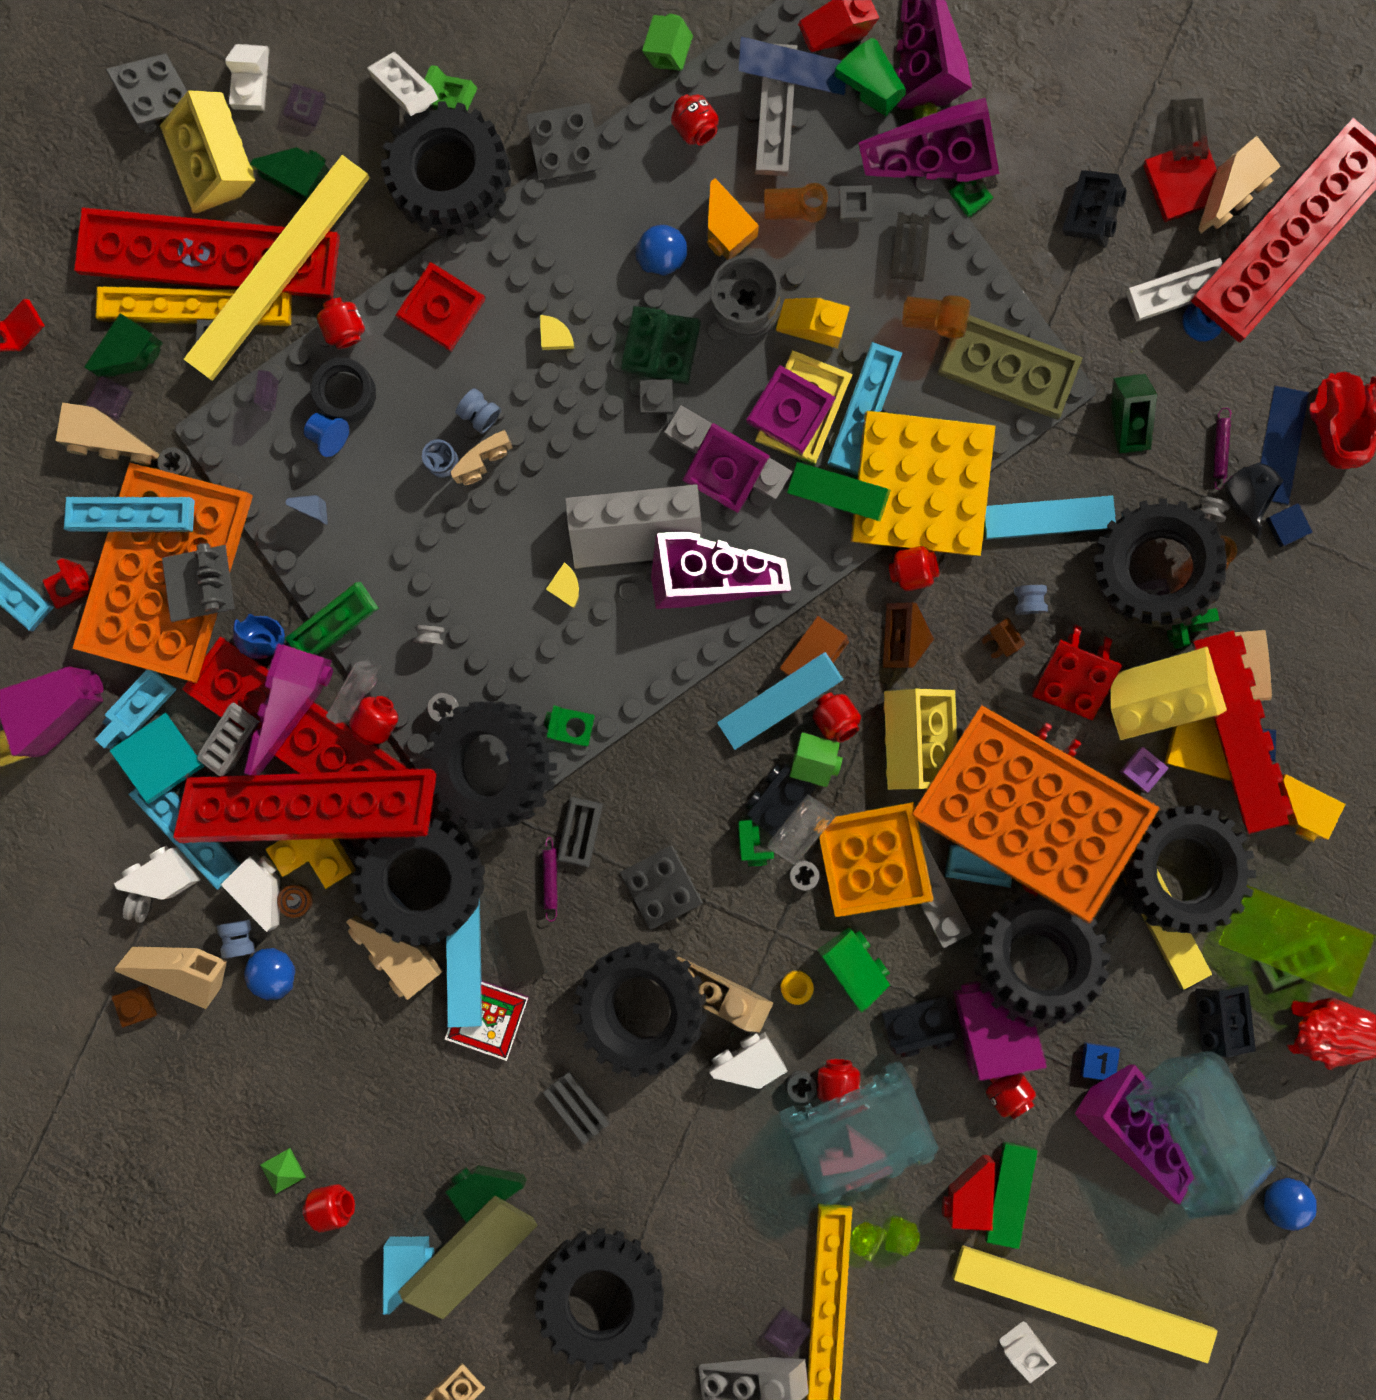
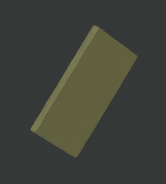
M961 312L937 375L1058 420L1063 412L1083 357Z
M494 1196L398 1291L402 1301L444 1319L538 1226L536 1221L525 1212Z

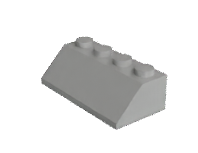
M697 484L565 498L575 569L653 561L655 536L657 533L690 532L699 535V538L703 539Z

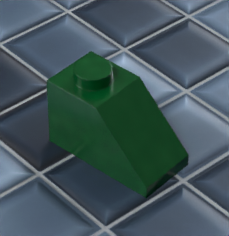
M298 147L254 158L249 164L258 177L304 203L329 172L324 157L313 150H309L307 153Z
M120 313L84 368L101 379L145 370L149 364L158 358L163 342Z
M1146 374L1113 378L1111 410L1119 454L1151 450L1157 392Z
M477 1165L470 1171L467 1167H464L450 1178L452 1183L446 1193L467 1224L494 1196L505 1201L524 1188L527 1179L521 1173Z

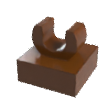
M1009 617L990 628L989 631L991 633L982 639L983 644L990 640H995L998 643L999 648L991 654L992 658H998L1002 654L1008 657L1025 645Z

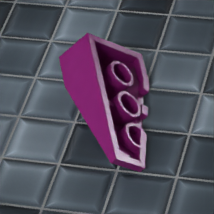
M903 0L900 19L904 22L903 38L898 40L897 51L901 53L899 68L895 69V72L904 85L906 94L898 102V108L911 109L947 105L972 88L968 62L945 0Z
M986 98L949 107L858 142L866 176L897 178L918 176L926 177L929 180L951 178L956 179V181L969 182L1000 174Z
M690 532L657 533L655 536L651 581L656 609L693 607L787 593L791 590L786 559L751 549L747 551L730 547L728 543L719 540L715 543L701 539L699 535Z
M278 643L265 683V687L271 688L270 695L260 705L258 712L260 722H263L262 729H257L253 735L244 773L249 775L261 774L322 692L323 686H328L333 674V668L330 667L332 660Z
M1129 1064L1091 1087L1076 1110L1075 1115L1098 1140L1174 1204L1180 1205L1194 1180V1175L1180 1144L1174 1143L1167 1128L1170 1122L1167 1115L1161 1114L1155 1099L1158 1095L1153 1085L1135 1065Z

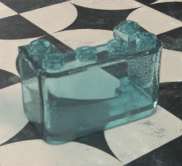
M1205 1051L1166 1059L1125 1097L1133 1112H1139L1142 1109L1153 1115L1154 1117L1151 1120L1154 1126L1168 1123L1197 1179L1187 1186L1192 1195L1188 1196L1182 1203L1189 1219L1236 1213L1277 1166L1275 1153L1227 1063L1214 1052Z
M900 1060L885 1066L887 1075L882 1080L876 1075L872 1077L873 1083L812 1108L811 1104L806 1105V1112H796L794 1106L779 1112L784 1130L816 1202H823L824 1205L833 1204L840 1200L845 1193L852 1190L856 1192L866 1190L872 1186L873 1181L883 1177H896L908 1166L915 1163L923 1165L935 1158L934 1154L939 1150L938 1144L909 1075Z

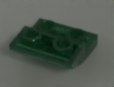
M634 306L620 369L658 380L672 379L674 383L688 385L701 321L699 318L670 315L661 309Z

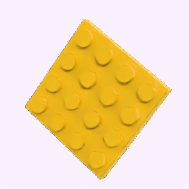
M866 411L857 480L888 488L891 491L881 522L860 515H853L851 542L907 549L925 546L929 551L981 556L996 426Z

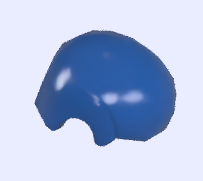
M668 225L650 227L641 235L636 245V260L647 273L653 272L662 276L671 274L681 268L687 257V242L679 230Z
M249 614L241 623L238 619L234 621V643L240 653L251 659L268 658L275 654L278 643L284 645V629L277 620L267 616Z
M275 948L261 949L249 958L245 967L244 979L247 988L255 996L267 1001L278 1000L293 989L296 969L286 953Z
M1283 1178L1274 1181L1266 1190L1264 1210L1277 1227L1284 1230L1298 1231L1309 1226L1316 1217L1317 1201L1311 1189L1302 1181Z

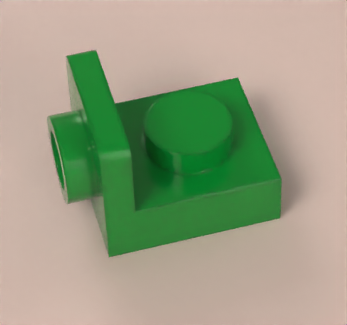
M1217 608L1208 609V612L1203 617L1200 614L1191 619V624L1185 627L1183 623L1173 625L1172 630H1167V637L1170 642H1173L1174 649L1190 646L1188 630L1189 633L1209 630L1208 624L1219 621Z
M751 819L738 820L741 861L748 860V866L768 865L767 859H774L773 851L754 852V846H760L759 827L752 826Z

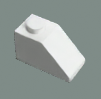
M259 855L249 856L221 885L268 932L280 925V910L277 899L280 893L281 878L275 873L277 870L276 866L267 857H260Z

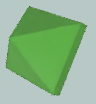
M291 1148L260 1165L275 1194L306 1177Z

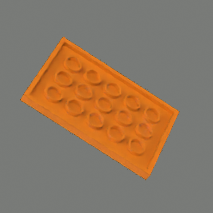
M129 462L119 497H190L195 500L193 532H108L72 649L197 683L218 613L171 622L162 558L197 551L196 546L198 544L207 543L210 544V547L226 545L230 572L253 495L248 492Z
M981 705L912 813V816L940 835L1090 924L1160 807Z

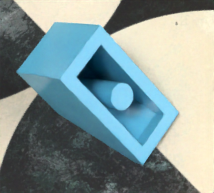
M389 1237L385 1243L383 1260V1314H390L402 1302L398 1291L435 1255L434 1248H429V1237Z

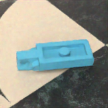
M147 669L105 713L106 718L102 723L107 727L94 740L104 749H111L120 739L122 741L126 740L139 731L177 689L159 672Z

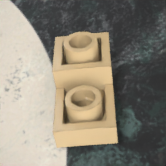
M503 430L483 440L460 459L451 471V475L457 484L463 482L464 485H469L481 480V475L487 473L483 460L488 458L489 461L499 460L508 454V450L513 449L506 431Z
M1266 630L1235 632V636H1242L1247 654L1241 655L1244 667H1251L1256 686L1250 687L1254 700H1271V673Z
M461 1363L423 1400H475L485 1389V1386Z

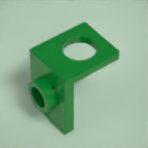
M553 705L552 712L547 711L543 726L548 730L546 738L588 747L595 715ZM572 718H579L585 724V731L579 737H572L567 733L566 725Z

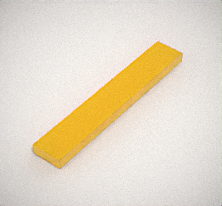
M97 287L96 319L101 322H114L121 313L133 322L197 324V319L214 320L237 290ZM281 292L256 325L291 326L292 295Z
M818 1204L807 1368L809 1393L806 1395L805 1400H840L852 1221L851 1206Z

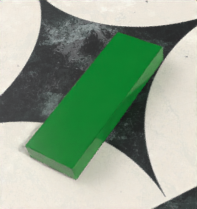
M797 462L787 493L881 522L891 490Z
M356 582L285 637L290 647L319 656L379 608L363 584Z
M1003 1141L994 1187L992 1231L986 1230L985 1241L987 1243L1015 1249L1020 1248L1038 1153L1036 1148Z

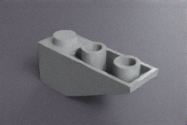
M769 1357L699 1365L702 1400H802L809 1393L805 1359Z

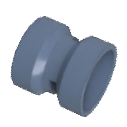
M473 388L462 398L455 413L463 420L471 421L473 428L480 434H484L498 419L501 408L494 402L488 403L484 399V395L476 388Z
M439 439L432 440L422 450L423 463L433 475L440 478L451 476V471L459 462V458L448 442Z
M250 920L217 925V933L222 938L223 943L220 948L221 958L236 957L255 952L254 942L249 938V932L251 931ZM241 936L240 938L230 939V937Z

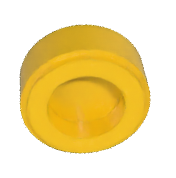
M795 970L783 977L780 989L786 1001L791 1004L800 1005L806 1003L812 997L814 985L811 978L805 972Z

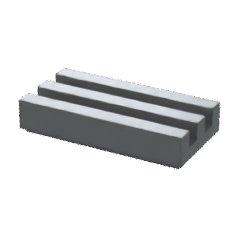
M576 797L570 798L557 861L590 867L603 803ZM576 805H580L582 810L572 857L566 856ZM589 807L594 808L584 859H579Z
M570 1070L543 1091V1094L583 1145L610 1124V1121ZM568 1081L599 1123L593 1124L563 1085L565 1082ZM555 1090L559 1091L589 1131L584 1132L556 1096Z

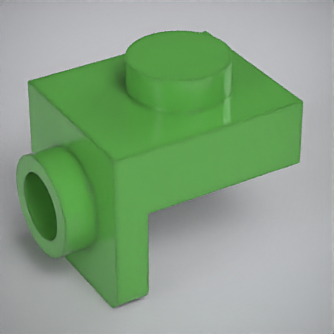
M433 65L430 66L424 79L434 88L438 97L437 101L430 104L435 110L438 109V102L446 101L449 109L455 110L456 104L459 102L463 103L468 111L477 90V86L471 80L446 76L437 66Z

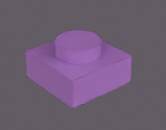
M1139 747L1120 770V773L1141 791L1148 793L1167 771L1168 767L1147 749Z

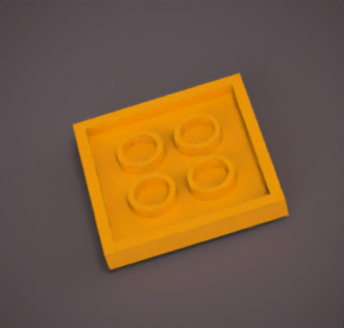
M914 802L816 820L835 917L934 900L918 821L912 816L915 810Z

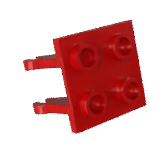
M1075 624L1073 626V633L1069 634L1068 642L1059 640L1032 693V697L1093 721L1122 666L1120 663L1109 659L1112 639L1109 637H1104L1103 646H1099L1097 655L1079 649V637L1082 627Z

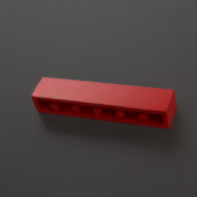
M1232 630L1191 641L1194 650L1208 647L1227 711L1213 716L1245 830L1249 834L1289 824L1287 815H1291L1293 812L1288 796H1281L1278 783L1283 782V776L1279 764H1272L1269 751L1274 750V745L1270 732H1263L1260 719L1265 718L1260 699L1254 700L1250 687L1256 686L1251 667L1245 668L1241 655L1247 654L1242 636H1235V632Z

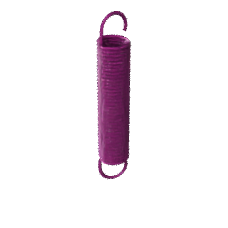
M1227 407L1219 411V419L1216 420L1213 477L1224 479L1223 484L1225 479L1228 478L1231 410ZM1223 409H1228L1230 418H1219V414ZM1215 481V488H1216L1217 490L1222 489L1223 486H1222L1221 488H1217V487H1216V482H1217V481Z
M548 837L546 839V847L547 840L550 838L552 850H543L542 852L544 876L543 904L544 909L556 910L553 920L548 919L546 912L547 920L552 922L557 917L556 908H558L557 849H553L552 838Z

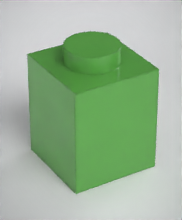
M653 15L642 52L654 68L682 71L693 34L684 20L678 15Z
M802 732L794 753L789 777L828 787L831 776H838L843 757L837 756L840 743Z

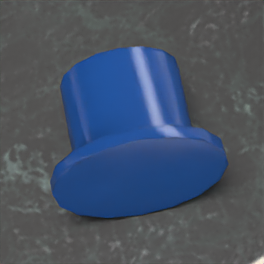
M1193 303L1187 307L1183 314L1182 323L1184 330L1189 337L1196 341L1205 342L1212 340L1222 331V328Z
M318 412L313 414L306 422L304 435L318 445V451L322 456L331 457L344 446L349 435V424L342 418L332 420Z

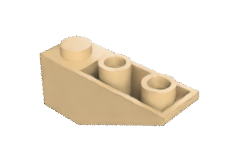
M1257 136L1218 167L1198 229L1201 233L1212 225L1216 229L1221 227L1233 217L1229 212L1234 208L1236 211H1239L1253 199L1250 195L1253 190L1258 194L1274 181L1270 175L1281 166Z
M62 403L56 441L66 446L67 452L87 455V451L99 452V457L111 460H119V455L131 457L130 461L144 465H150L151 460L158 461L159 453L95 407Z
M358 916L346 921L350 926L348 933L358 945L364 944L371 953L368 956L369 960L379 971L384 970L391 979L389 985L399 997L404 995L407 1000L443 972V969L423 945L419 944L416 946L411 945L410 942L400 941L396 943L391 941V936L385 933H377L374 930L376 926L373 923L365 921Z
M132 947L115 967V971L206 1009L222 987L227 961L197 948Z
M679 956L677 957V959L681 962L686 960ZM688 961L691 964L688 970L693 978L699 975L702 983L697 985L700 995L706 994V1003L702 1007L743 1030L760 1033L773 1002Z

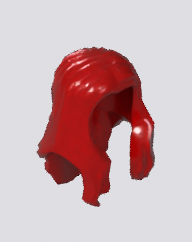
M1343 371L1336 374L1330 373L1327 379L1321 381L1317 389V396L1314 402L1310 403L1309 413L1311 419L1316 423L1321 439L1323 458L1328 464L1337 469L1358 468L1370 462L1376 451V377L1371 376L1370 383L1364 386L1360 376Z
M1333 997L1320 999L1315 1002L1293 1001L1291 1003L1292 1013L1299 1017H1304L1298 1023L1300 1031L1298 1037L1294 1039V1044L1286 1045L1287 1049L1293 1054H1303L1309 1057L1311 1061H1321L1328 1070L1376 1058V1014L1355 1007Z

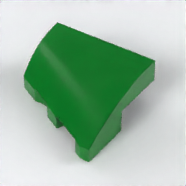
M874 38L868 39L855 48L835 68L836 78L859 91L860 101L884 116H887L906 94L904 85L879 42Z

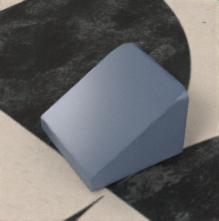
M313 495L286 499V505L293 510L325 525L328 524L326 502L319 496Z

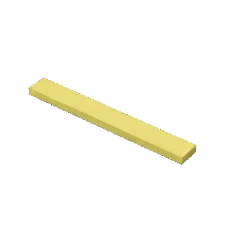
M341 155L185 356L184 360L211 381L215 379L369 180L368 173Z
M964 1245L961 1246L952 1275L955 1281L1207 1364L1218 1332L1214 1327Z

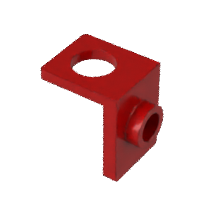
M23 299L3 321H0V334L4 339V343H0V351H21L43 329L44 323L29 299Z
M64 558L56 561L61 571L43 580L56 609H60L88 595L91 589L88 584L89 576L83 566ZM62 579L66 580L70 590H72V593L67 597H61L56 592V585Z

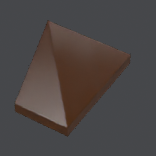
M887 603L883 668H913L934 638L917 603Z

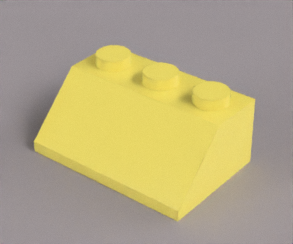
M188 90L160 127L192 212L200 213L241 197L256 180L223 93Z
M1208 647L1120 671L1111 686V711L1120 740L1209 718L1227 711Z
M907 689L884 691L888 790L928 789L957 744L955 690Z

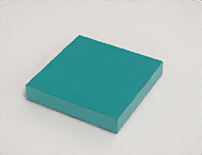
M164 713L109 750L148 804L204 767V764L197 760L196 753L167 713Z

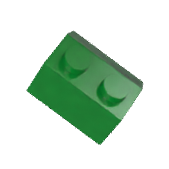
M848 927L817 950L862 1013L890 986L885 978L890 973L879 957L873 961L866 951L871 945L862 932L859 930L854 933Z

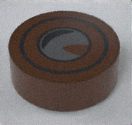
M293 884L282 889L278 895L277 903L279 910L285 916L296 918L305 915L311 909L313 897L307 887Z

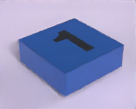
M1084 1042L1080 1075L1100 1080L1117 1072L1120 1049L1114 1046Z

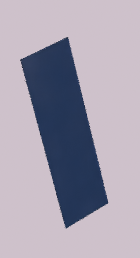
M741 37L738 71L845 96L846 83L835 77V68L841 60Z
M1280 386L1274 387L1261 463L1271 466L1284 480L1272 501L1289 504L1309 392Z

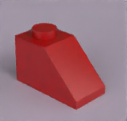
M832 0L801 19L798 26L810 52L862 41L879 20V16L872 0Z
M981 1155L948 1186V1197L943 1196L942 1215L947 1217V1221L952 1229L992 1231L995 1162L989 1155Z

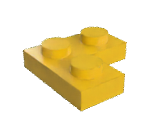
M338 839L279 840L265 849L282 877L309 862L325 889L356 871Z

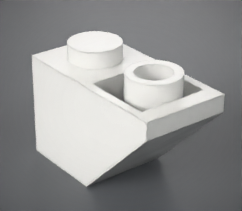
M164 846L149 855L151 861L143 866L137 863L121 873L124 878L114 883L118 890L164 900L175 897L201 879L188 858L178 847L169 849L168 846Z
M754 1032L740 1041L742 1047L732 1053L729 1050L721 1052L712 1059L714 1064L709 1067L710 1074L714 1079L756 1089L762 1088L787 1072L784 1062L765 1032L759 1036L757 1032Z

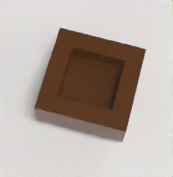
M147 984L112 996L122 1028L157 1015Z

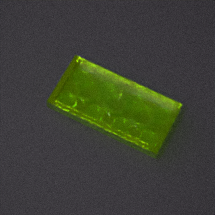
M1247 885L1246 887L1254 890L1252 897H1243L1241 904L1246 908L1241 914H1232L1230 916L1233 922L1225 926L1218 945L1351 998L1376 935Z

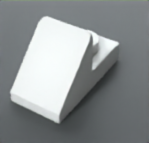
M236 44L226 57L225 63L231 71L229 104L232 109L264 111L269 56L268 46Z
M1024 1321L999 1340L1005 1349L1004 1353L1029 1383H1032L1056 1364L1055 1360Z

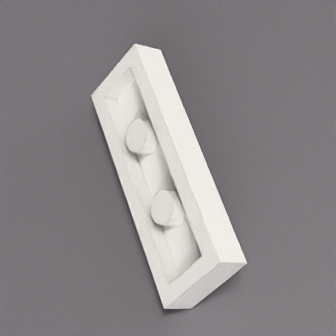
M395 52L368 67L373 80L410 116L425 111L430 104L438 100L434 88Z
M1221 258L1129 288L1126 294L1136 322L1192 304L1190 300L1223 264Z

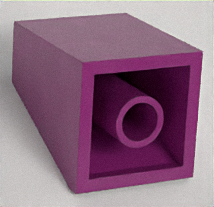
M66 667L0 689V719L12 756L41 757L46 755L102 704L101 693H103V684L99 676L94 671Z
M980 981L961 984V990L953 991L968 1069L980 1081L1047 1068L1036 1025L1034 1027L1025 1026L1026 1019L1019 1016L1014 1021L1008 1019L1009 1010L1002 1005L996 1010L991 1005L995 998L990 991L982 993Z

